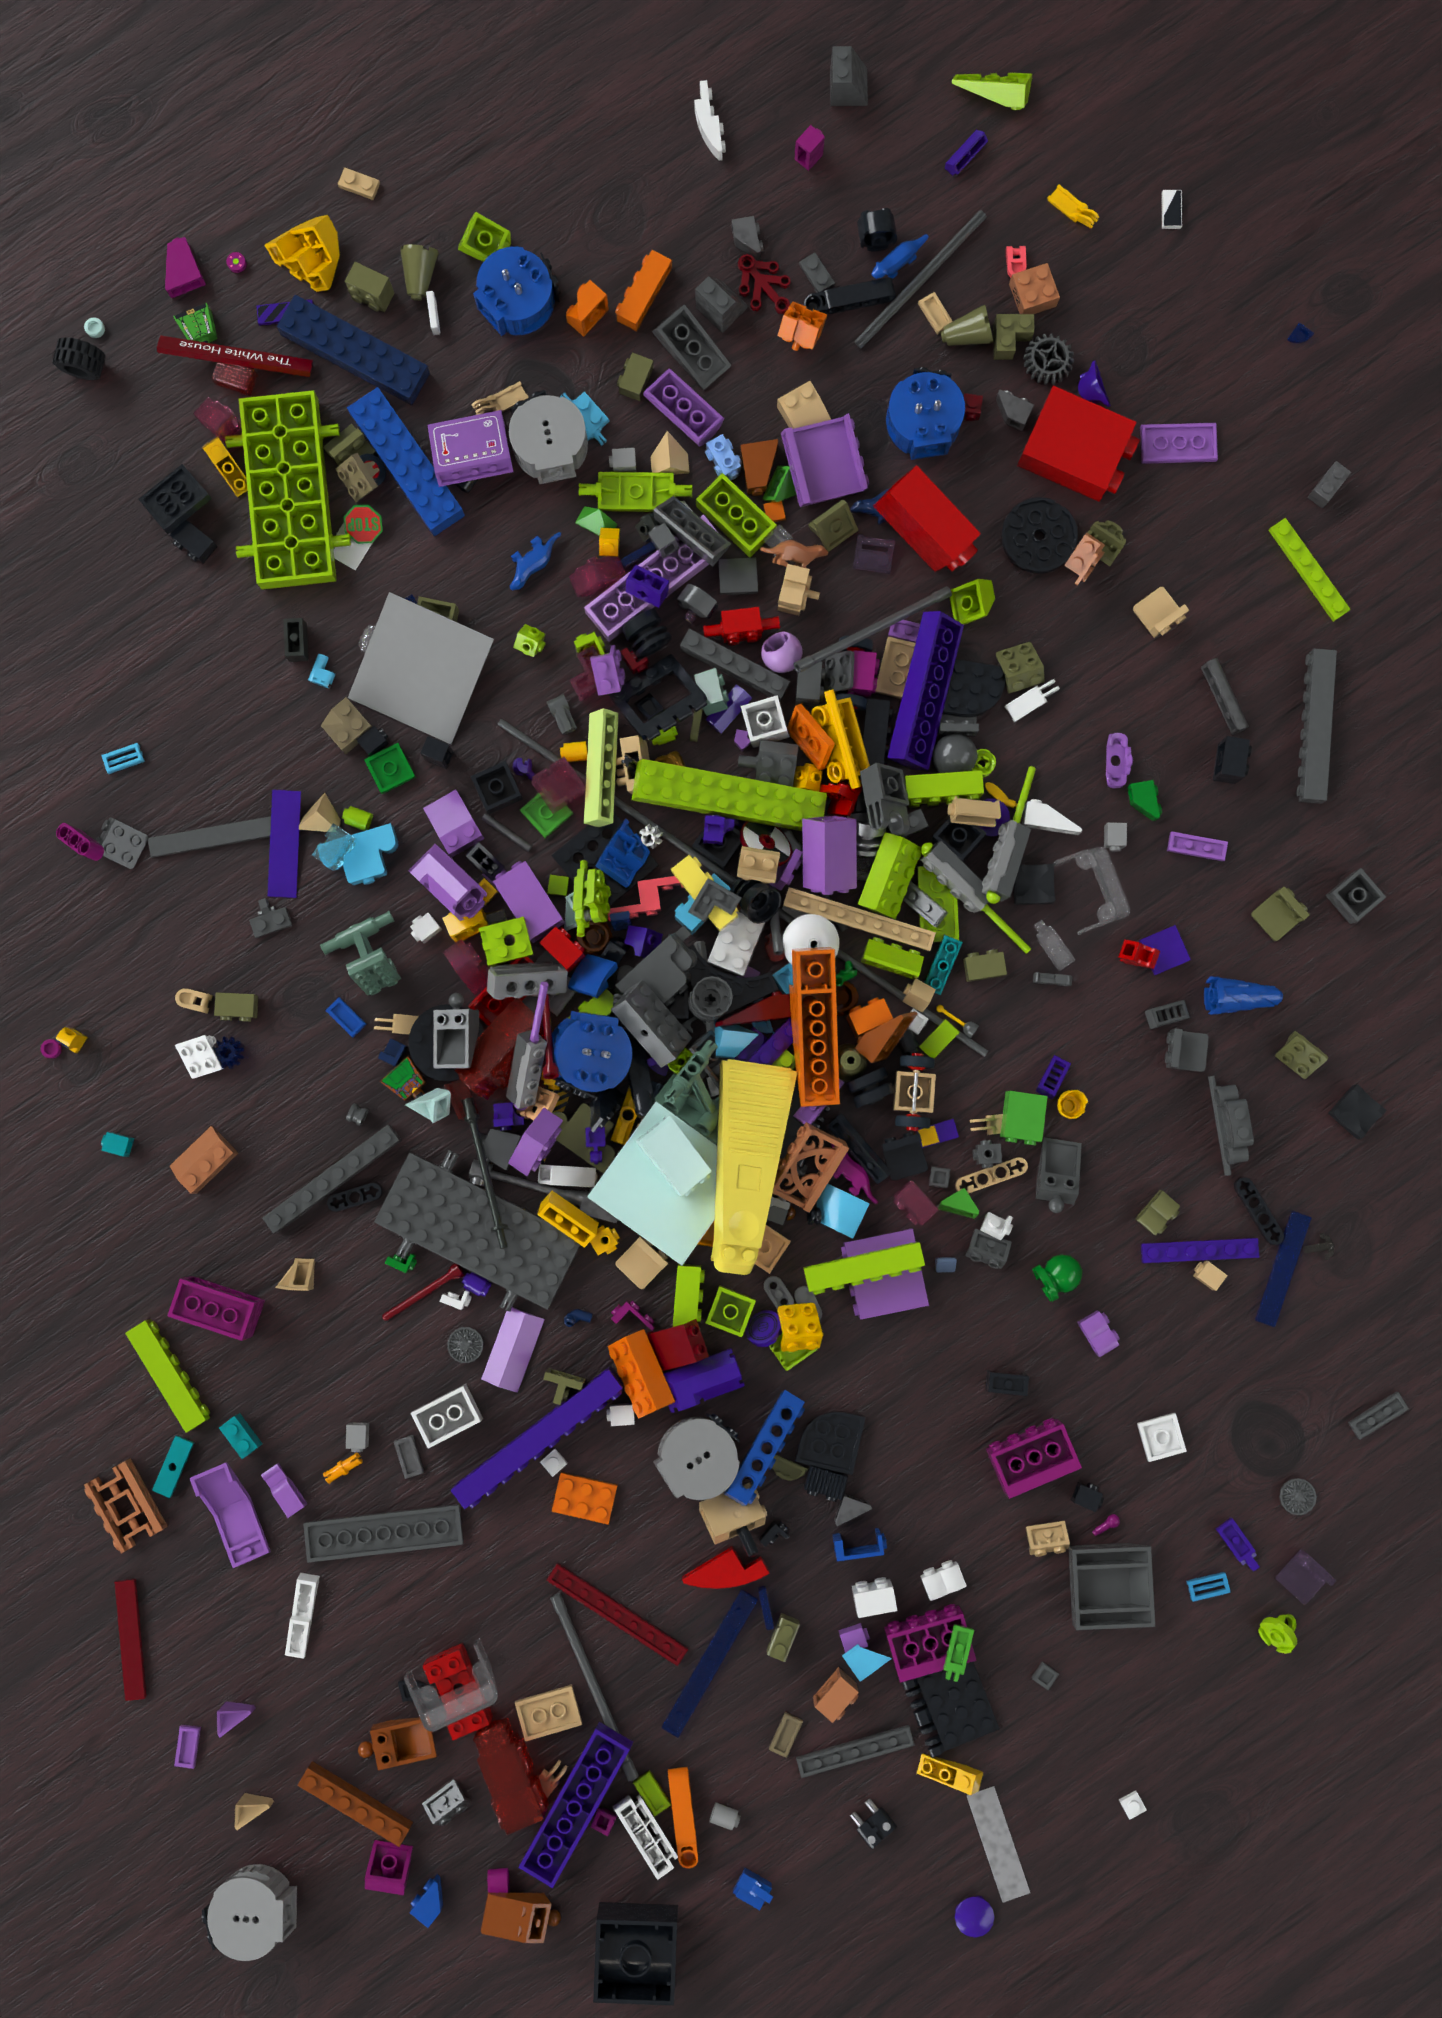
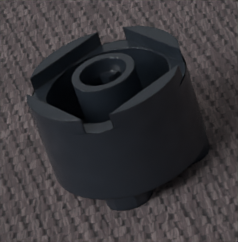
M889 208L876 211L866 210L861 213L857 227L862 248L867 247V251L877 252L887 249L888 245L892 242L893 245L896 243L895 219Z

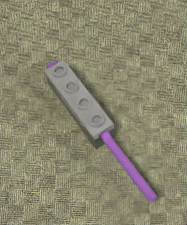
M541 982L532 1030L517 1034L506 1097L519 1111L535 1105L547 1045V1042L539 1035L549 985L547 982Z

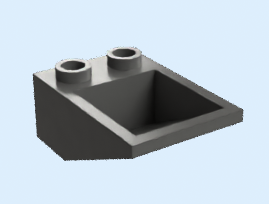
M453 993L449 997V1004L452 1010H434V1069L471 1067L479 1032V1010L460 1009L464 1004V997L460 993Z
M1043 1137L1035 1199L1050 1201V1211L1060 1213L1064 1209V1203L1074 1205L1079 1195L1082 1143Z

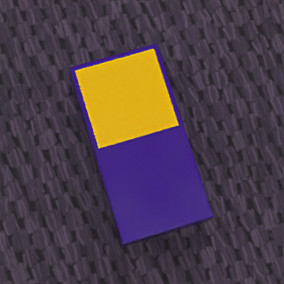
M954 1119L930 1125L928 1129L920 1128L917 1131V1134L920 1133L922 1141L920 1143L922 1148L959 1137Z

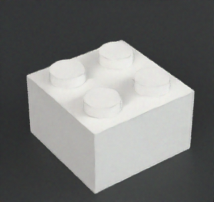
M778 695L741 706L753 748L760 746V740L775 742L789 738Z
M886 1577L876 1578L875 1582L871 1583L859 1581L852 1586L858 1618L897 1611L894 1589L890 1579L886 1580Z

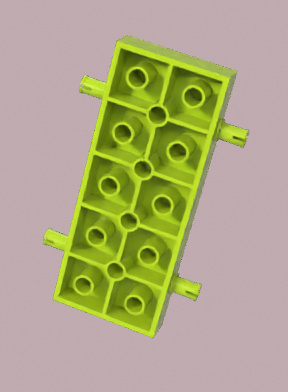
M314 390L240 398L242 434L225 436V440H227L225 443L227 448L240 446L244 448L253 543L252 545L236 546V550H238L236 551L237 558L254 556L256 582L262 590L336 582L335 547L351 546L350 534L336 536L332 534L323 439L324 437L340 436L339 424L322 426L319 399Z

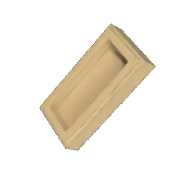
M935 292L918 301V305L937 335L944 331V326L953 322Z

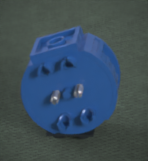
M523 247L502 248L488 256L478 271L477 291L473 293L477 309L501 336L506 332L510 335H525L538 330L550 318L555 305V297L560 302L558 295L561 292L558 279L552 273L549 259H545L542 252L540 253V259L535 254L524 250Z
M925 367L914 368L913 375L904 381H900L891 394L886 415L887 431L893 443L900 450L910 453L911 460L948 454L950 446L959 434L965 414V401L960 388L951 379L952 374L947 373L945 370L931 371Z
M571 1011V1017L564 1019L555 1027L552 1032L554 1063L559 1069V1077L553 1079L556 1081L554 1085L568 1091L572 1088L571 1093L587 1099L588 1096L595 1098V1096L585 1091L599 1092L608 1088L613 1089L625 1078L632 1062V1046L625 1030L618 1026V1018Z

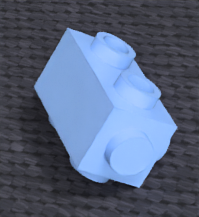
M723 434L706 443L705 454L709 461L713 460L715 464L714 470L718 477L723 473L729 480H733L741 473L742 461L738 455H734L732 443L729 439H725Z

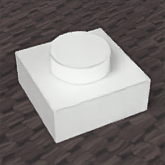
M556 1448L540 1461L552 1477L568 1464Z
M1136 1790L1119 1799L1129 1820L1147 1811Z

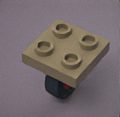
M355 453L335 469L355 502L363 499L377 488L386 477V469L383 462L375 455L368 453L360 456L358 453Z

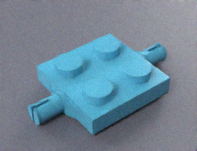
M585 391L574 400H571L566 393H563V396L574 403L580 410L585 422L588 440L595 438L601 446L604 445L607 439L600 432L610 422L608 417Z

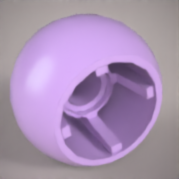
M778 632L770 636L763 643L761 655L768 669L776 673H785L795 669L794 663L802 659L803 651L801 643L796 636L789 632Z

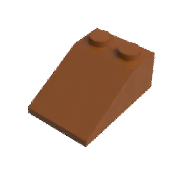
M914 1011L899 1015L865 1034L863 1033L857 1040L858 1044L855 1050L871 1063L887 1059L918 1013Z

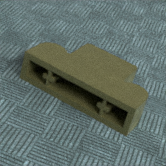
M582 1103L570 1121H568L569 1119L565 1113L553 1112L554 1115L563 1120L560 1126L562 1131L556 1140L596 1169L605 1173L615 1159L616 1153L612 1146L598 1147V1151H602V1162L598 1165L590 1162V1151H594V1147L586 1148L585 1128L591 1127L590 1106ZM608 1121L604 1126L605 1139L614 1127V1123Z

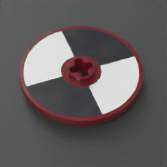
M747 821L741 827L740 840L743 846L780 852L778 866L786 864L791 858V844L786 835L776 826Z

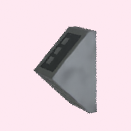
M844 1494L834 1521L839 1526L871 1510V1505L867 1501Z

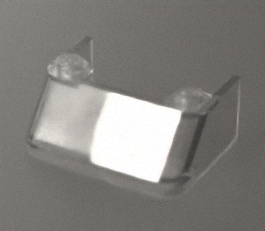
M1095 847L1083 850L1052 863L1055 868L1075 860L1081 869L1093 868L1106 904L1101 905L1097 910L1099 923L1081 929L1077 932L1078 936L1122 920L1129 915L1130 906L1107 849Z
M480 1639L476 1640L474 1645L480 1661L473 1666L472 1674L475 1679L473 1682L439 1697L437 1690L433 1686L426 1685L418 1688L412 1671L410 1670L406 1673L404 1677L405 1683L426 1730L437 1731L485 1709L497 1701L498 1689L492 1666Z

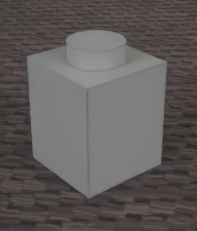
M635 448L612 449V456H609V466L613 467L614 472H636Z
M1107 823L1104 825V848H1110L1109 851L1118 852L1127 846V823Z
M350 1422L346 1425V1449H351V1452H363V1449L369 1446V1423Z

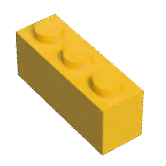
M553 1190L540 1203L538 1216L584 1248L596 1236L599 1223Z

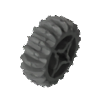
M1044 333L1042 338L1037 336L1035 337V342L1030 341L1029 347L1025 349L1026 354L1023 356V360H1025L1023 365L1028 368L1026 370L1027 374L1032 373L1031 380L1036 377L1038 378L1037 383L1043 380L1046 386L1049 381L1054 385L1056 380L1062 382L1063 377H1068V372H1071L1072 365L1074 364V359L1072 358L1074 352L1070 351L1071 345H1065L1066 339L1060 341V335L1053 338V333L1047 338ZM1056 351H1058V352L1060 353V355L1062 356V359H1063V360H1061V357H1059V356L1056 354ZM1050 354H1052V356H1051V358H1050L1051 360H1050V361L1048 362V364L1046 365V362H1047L1046 359L1049 358ZM1035 359H1037L1036 361L1041 364V367H1042V368H1040V367L1037 365V363L1035 362ZM1057 368H1058V370H1055V371H1047V370H1049V369H1057Z

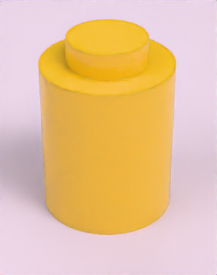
M586 741L563 743V747L560 748L561 759H565V762L587 760L588 750Z

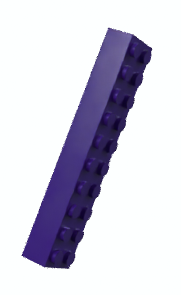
M611 1366L587 1383L582 1390L575 1392L566 1401L562 1402L561 1405H558L457 1482L450 1491L464 1509L468 1506L472 1509L481 1502L480 1500L483 1499L482 1496L484 1494L486 1496L492 1494L498 1487V1483L505 1484L512 1478L514 1471L517 1470L519 1473L528 1466L531 1458L533 1460L539 1458L545 1451L544 1448L547 1446L552 1448L559 1442L561 1435L567 1436L573 1432L578 1422L581 1424L585 1423L591 1418V1413L594 1410L599 1412L606 1406L607 1400L610 1398L615 1400L619 1397L624 1387L622 1380Z

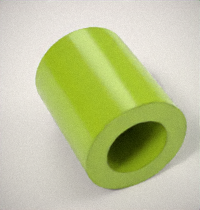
M350 806L348 809L345 808L342 815L344 824L363 831L369 829L373 818L372 813Z

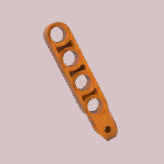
M688 1767L668 1769V1779L678 1861L682 1867L690 1869L698 1863V1849Z

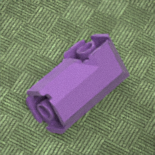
M436 844L408 870L460 921L464 920L462 917H474L484 907L485 901L483 897L487 896V892Z

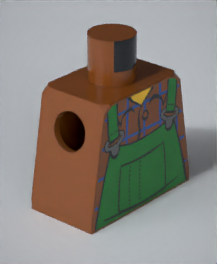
M408 1056L381 1080L382 1084L404 1101H408L412 1097L417 1099L425 1095L421 1088L427 1082L413 1060Z

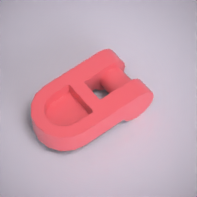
M1006 246L1007 273L1010 278L1012 274L1026 270V246H1019V248ZM1013 256H1019V258L1013 259Z

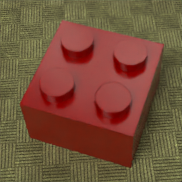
M555 926L539 943L570 973L585 957L583 954L585 950L577 941L572 943L569 940L571 936L562 927L558 929Z

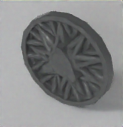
M461 1327L450 1335L447 1349L455 1361L470 1363L481 1355L484 1341L477 1330L471 1327Z
M1294 1478L1284 1483L1280 1489L1279 1498L1281 1505L1286 1511L1299 1516L1307 1514L1313 1509L1317 1496L1312 1484L1304 1479Z

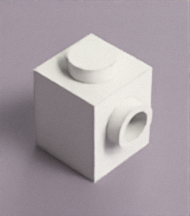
M429 913L423 917L421 915L416 917L410 926L413 930L411 935L417 942L421 940L423 943H426L442 930Z

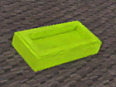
M945 1019L924 1040L920 1048L929 1057L935 1058L960 1031Z
M650 1770L633 1781V1784L654 1816L671 1806L670 1800Z

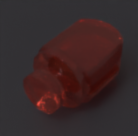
M772 934L766 935L765 938L768 939V942L765 943V949L769 959L775 962L783 960L785 958L784 953L781 955L774 954Z

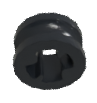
M812 1208L810 1213L807 1212V1222L809 1225H813V1223L819 1225L821 1223L822 1215L820 1208Z

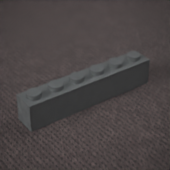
M688 629L680 644L682 652L716 668L718 671L768 697L778 695L780 703L789 688L790 681L691 629Z

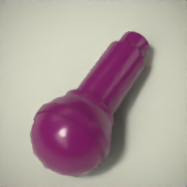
M1115 1514L1109 1515L1104 1523L1092 1531L1093 1534L1097 1536L1109 1528L1118 1527L1120 1524L1119 1517Z

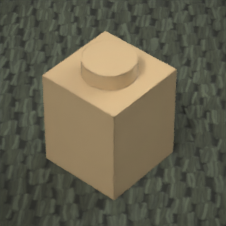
M915 979L912 984L908 983L903 991L905 997L902 1002L923 1013L930 1004L936 989Z
M1205 1260L1203 1263H1198L1193 1275L1214 1291H1217L1228 1276L1212 1263Z

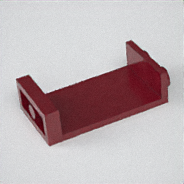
M697 1319L664 1330L646 1333L662 1371L696 1363L709 1357Z

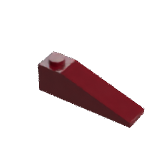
M782 991L772 992L770 997L764 998L716 1022L715 1026L790 1018V994L782 995Z

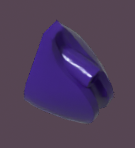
M1094 360L1089 371L1080 375L1081 380L1078 384V392L1085 400L1092 403H1102L1110 407L1111 404L1105 391L1097 362Z

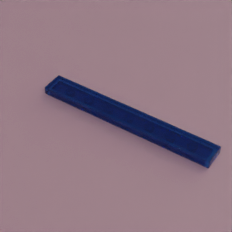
M742 1589L740 1590L662 1724V1729L679 1738L758 1601L756 1597Z

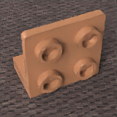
M1087 532L1064 565L1079 575L1075 582L1076 585L1081 581H1086L1105 553L1102 551L1105 544Z

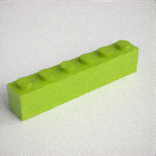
M151 1319L145 1320L125 1334L185 1433L210 1419V1411L199 1400L200 1395L195 1387L192 1388L190 1385L188 1374L179 1367L178 1364L180 1362L177 1356L171 1354L168 1349L170 1347L169 1343L159 1334L158 1331L160 1329L156 1322L151 1321Z

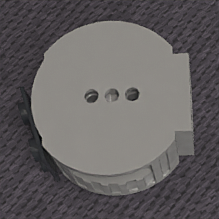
M545 390L537 391L525 401L521 400L515 403L514 407H512L513 415L509 424V438L515 459L522 470L533 478L538 477L539 484L576 477L575 469H579L583 464L588 451L585 422L576 405L565 397L559 398L546 395Z
M713 1413L711 1415L705 1414L709 1419L691 1417L678 1421L666 1431L660 1441L657 1453L659 1458L654 1460L653 1463L676 1498L684 1495L686 1498L693 1500L711 1499L726 1491L736 1478L740 1462L733 1439L740 1442L736 1438L739 1434L731 1427L727 1426L725 1428L722 1425L724 1421Z
M253 1864L237 1870L216 1889L211 1902L202 1910V1921L206 1924L207 1939L209 1944H211L212 1950L217 1948L224 1955L239 1961L256 1960L269 1953L278 1942H283L296 1928L297 1887L289 1886V1881L281 1872L267 1865Z

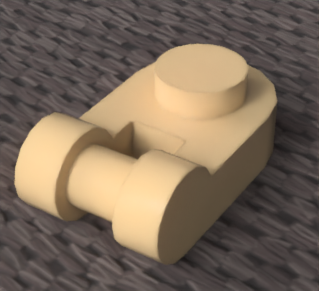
M183 988L176 993L175 1000L183 1008L208 1014L209 1008L207 1007L213 995ZM197 997L202 998L200 1006L195 1005Z

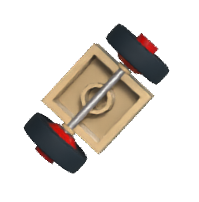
M912 1053V1056H900V1066L909 1067L913 1071L895 1072L893 1110L911 1113L905 1116H896L895 1126L907 1127L906 1130L918 1131V1128H930V1118L921 1117L917 1112L933 1113L936 1074L920 1073L918 1070L934 1068L935 1059L924 1057L922 1053Z

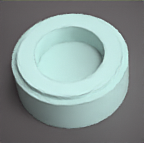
M90 318L85 322L84 329L90 337L99 338L104 334L105 326L100 319Z

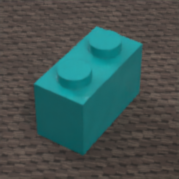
M240 1413L219 1427L241 1459L247 1457L262 1445L260 1439Z

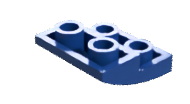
M587 954L575 969L569 981L568 989L598 998L609 986L607 979L618 969L617 963Z

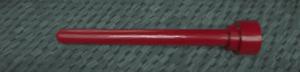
M547 994L542 1015L544 1040L547 1042L545 1050L546 1064L543 1068V1077L545 1079H555L559 1077V1069L554 1063L549 995Z
M454 1263L450 1266L448 1273L384 1313L382 1319L385 1321L391 1319L451 1279H460L465 1275L462 1267Z

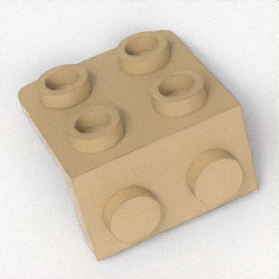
M1159 587L1133 607L1135 614L1154 638L1159 634L1162 636L1171 630L1170 626L1174 623L1178 625L1187 618L1185 615L1189 611L1185 604L1179 608L1164 587Z
M642 1236L616 1261V1266L639 1289H644L669 1263L666 1260L668 1257L661 1250L657 1252L652 1247L653 1244Z

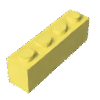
M688 855L675 865L671 872L695 901L706 880L709 878L714 881V879L708 872L704 873L700 869L702 865L696 857L692 858ZM714 906L708 918L720 932L738 918L736 912L739 910L736 907L733 914L730 915Z

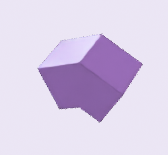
M736 729L734 743L741 751H744L751 744L747 738L748 731Z

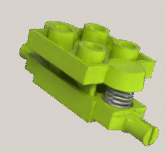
M586 860L580 861V869H577V876L574 877L573 911L575 912L576 935L578 937L585 936V928L589 927L590 920L594 923L608 921V913H610L608 897L611 896L610 887L605 884L604 873L601 870L595 869L587 871L588 862Z

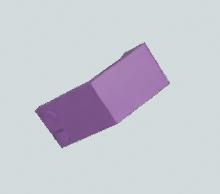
M227 1462L190 1478L196 1497L200 1496L215 1519L232 1568L271 1552L251 1497Z

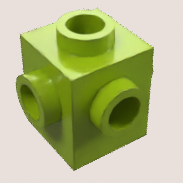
M525 624L519 630L513 648L522 651L525 655L534 657L544 649L546 643L543 641L545 633Z

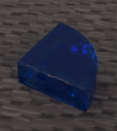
M1299 323L1287 340L1293 343H1303L1308 341L1314 335V332Z

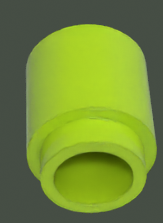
M674 726L666 732L659 730L661 735L653 739L652 743L653 745L658 744L660 746L676 740L675 736L678 735L676 727Z

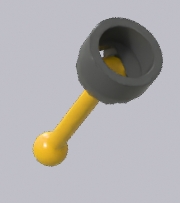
M942 1005L936 1007L937 1012L944 1013L962 1025L964 1034L972 1038L979 1025L974 1022L964 1023L946 1011Z

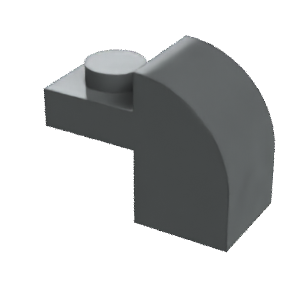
M687 584L678 597L679 602L677 605L683 609L689 608L701 618L708 616L717 601L700 588Z

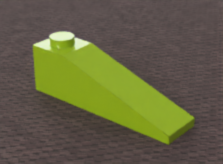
M991 73V75H986L984 78H981L980 74H956L952 79V84L1005 107H1011L1012 110H1021L1028 103L1033 74L1008 73V76L1000 77L997 73Z

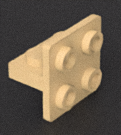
M742 846L737 877L743 880H758L765 884L775 883L780 852Z

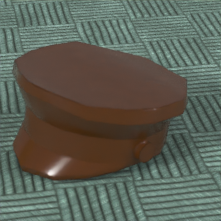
M591 920L589 927L585 928V936L578 937L576 935V940L584 948V952L594 956L602 954L609 941L613 938L611 930L605 922L594 923Z
M845 981L842 986H836L837 1016L849 1014L850 1009L856 1007L859 994L854 985L848 981Z

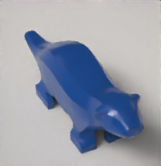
M925 234L916 240L905 241L898 245L880 263L876 262V266L871 273L875 279L882 278L885 275L892 279L898 275L897 271L907 262L910 265L916 260L917 251L929 236Z
M560 532L552 536L545 545H543L542 539L536 536L530 541L533 544V550L525 554L524 557L521 556L519 551L511 555L512 561L514 563L517 562L516 573L510 584L512 591L521 589L532 574L543 569L548 564L553 544L561 536Z

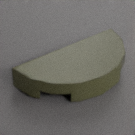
M775 1454L774 1456L776 1461L772 1468L775 1474L784 1480L792 1481L804 1476L808 1470L807 1467Z

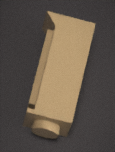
M955 796L952 803L948 805V815H950L951 823L995 827V819L1001 818L999 799L996 802L963 798L957 799V796Z

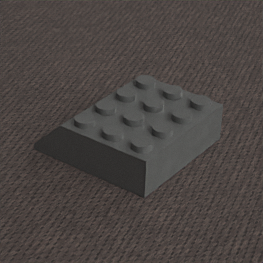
M1130 1543L1069 1545L1072 1625L1076 1630L1155 1627L1151 1546Z

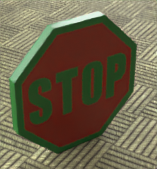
M354 505L343 517L345 533L350 534V537L357 544L373 543L383 532L382 516L370 505Z

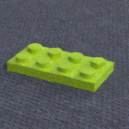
M924 866L917 867L918 887L949 912L937 928L919 914L920 928L936 932L933 943H941L944 935L959 940L957 898L950 893L951 890L946 885H942L937 880V876L933 872L928 871Z

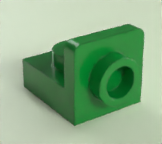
M394 1254V1256L387 1257L385 1264L408 1273L409 1270L413 1271L417 1263L415 1259L416 1254H410L407 1262H404L405 1259L401 1258V1256L399 1257Z

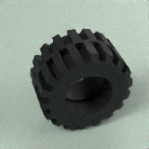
M63 337L57 341L52 363L68 375L85 380H98L101 376L106 355L91 343L76 338Z

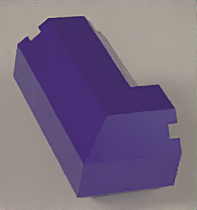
M732 1348L709 1355V1357L696 1363L663 1372L675 1400L674 1403L668 1405L671 1413L675 1412V1408L678 1411H682L700 1404L701 1398L706 1401L745 1386L744 1381H740L742 1380V1375L735 1355H730L733 1353Z

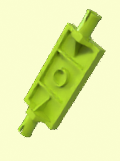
M598 472V482L596 484L579 483V496L596 495L598 497V509L601 511L654 512L655 507L672 496L692 497V485H675L674 473Z

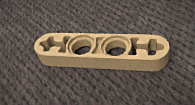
M1013 1158L991 1168H985L960 1177L955 1184L956 1190H961L959 1185L962 1184V1180L965 1182L972 1181L970 1179L972 1176L977 1187L974 1188L973 1184L967 1186L966 1191L968 1194L1022 1175L1027 1171L1028 1163L1023 1158ZM1016 1161L1023 1163L1022 1171L1019 1172L1018 1169L1011 1170L1013 1175H1010V1170L1006 1164L1009 1163V1167L1016 1165ZM998 1167H1003L1006 1170V1175L1003 1178H998L995 1174ZM981 1173L986 1174L988 1177V1181L984 1185L979 1184L977 1181V1177Z

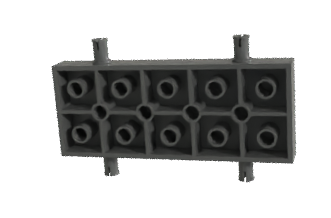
M448 1150L442 1164L437 1165L415 1153L409 1152L374 1223L402 1236L403 1241L396 1255L399 1257L402 1255L401 1258L407 1260L413 1245L418 1244L505 1288L507 1293L499 1306L502 1309L505 1308L508 1302L505 1310L511 1312L517 1297L521 1296L548 1310L581 1245L540 1216L495 1194L502 1224H507L508 1228L504 1229L508 1247L500 1249L497 1233L491 1232V1228L495 1225L486 1189L471 1183L452 1171L459 1154Z

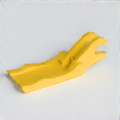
M1060 184L1051 196L1047 197L1052 205L1074 222L1078 221L1092 228L1094 222L1098 221L1099 215L1095 211L1088 209L1087 204L1076 199Z

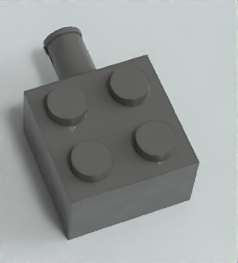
M760 740L759 754L756 757L739 754L738 767L755 768V780L793 787L798 745Z

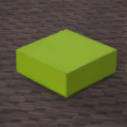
M550 875L547 894L567 896L569 877Z

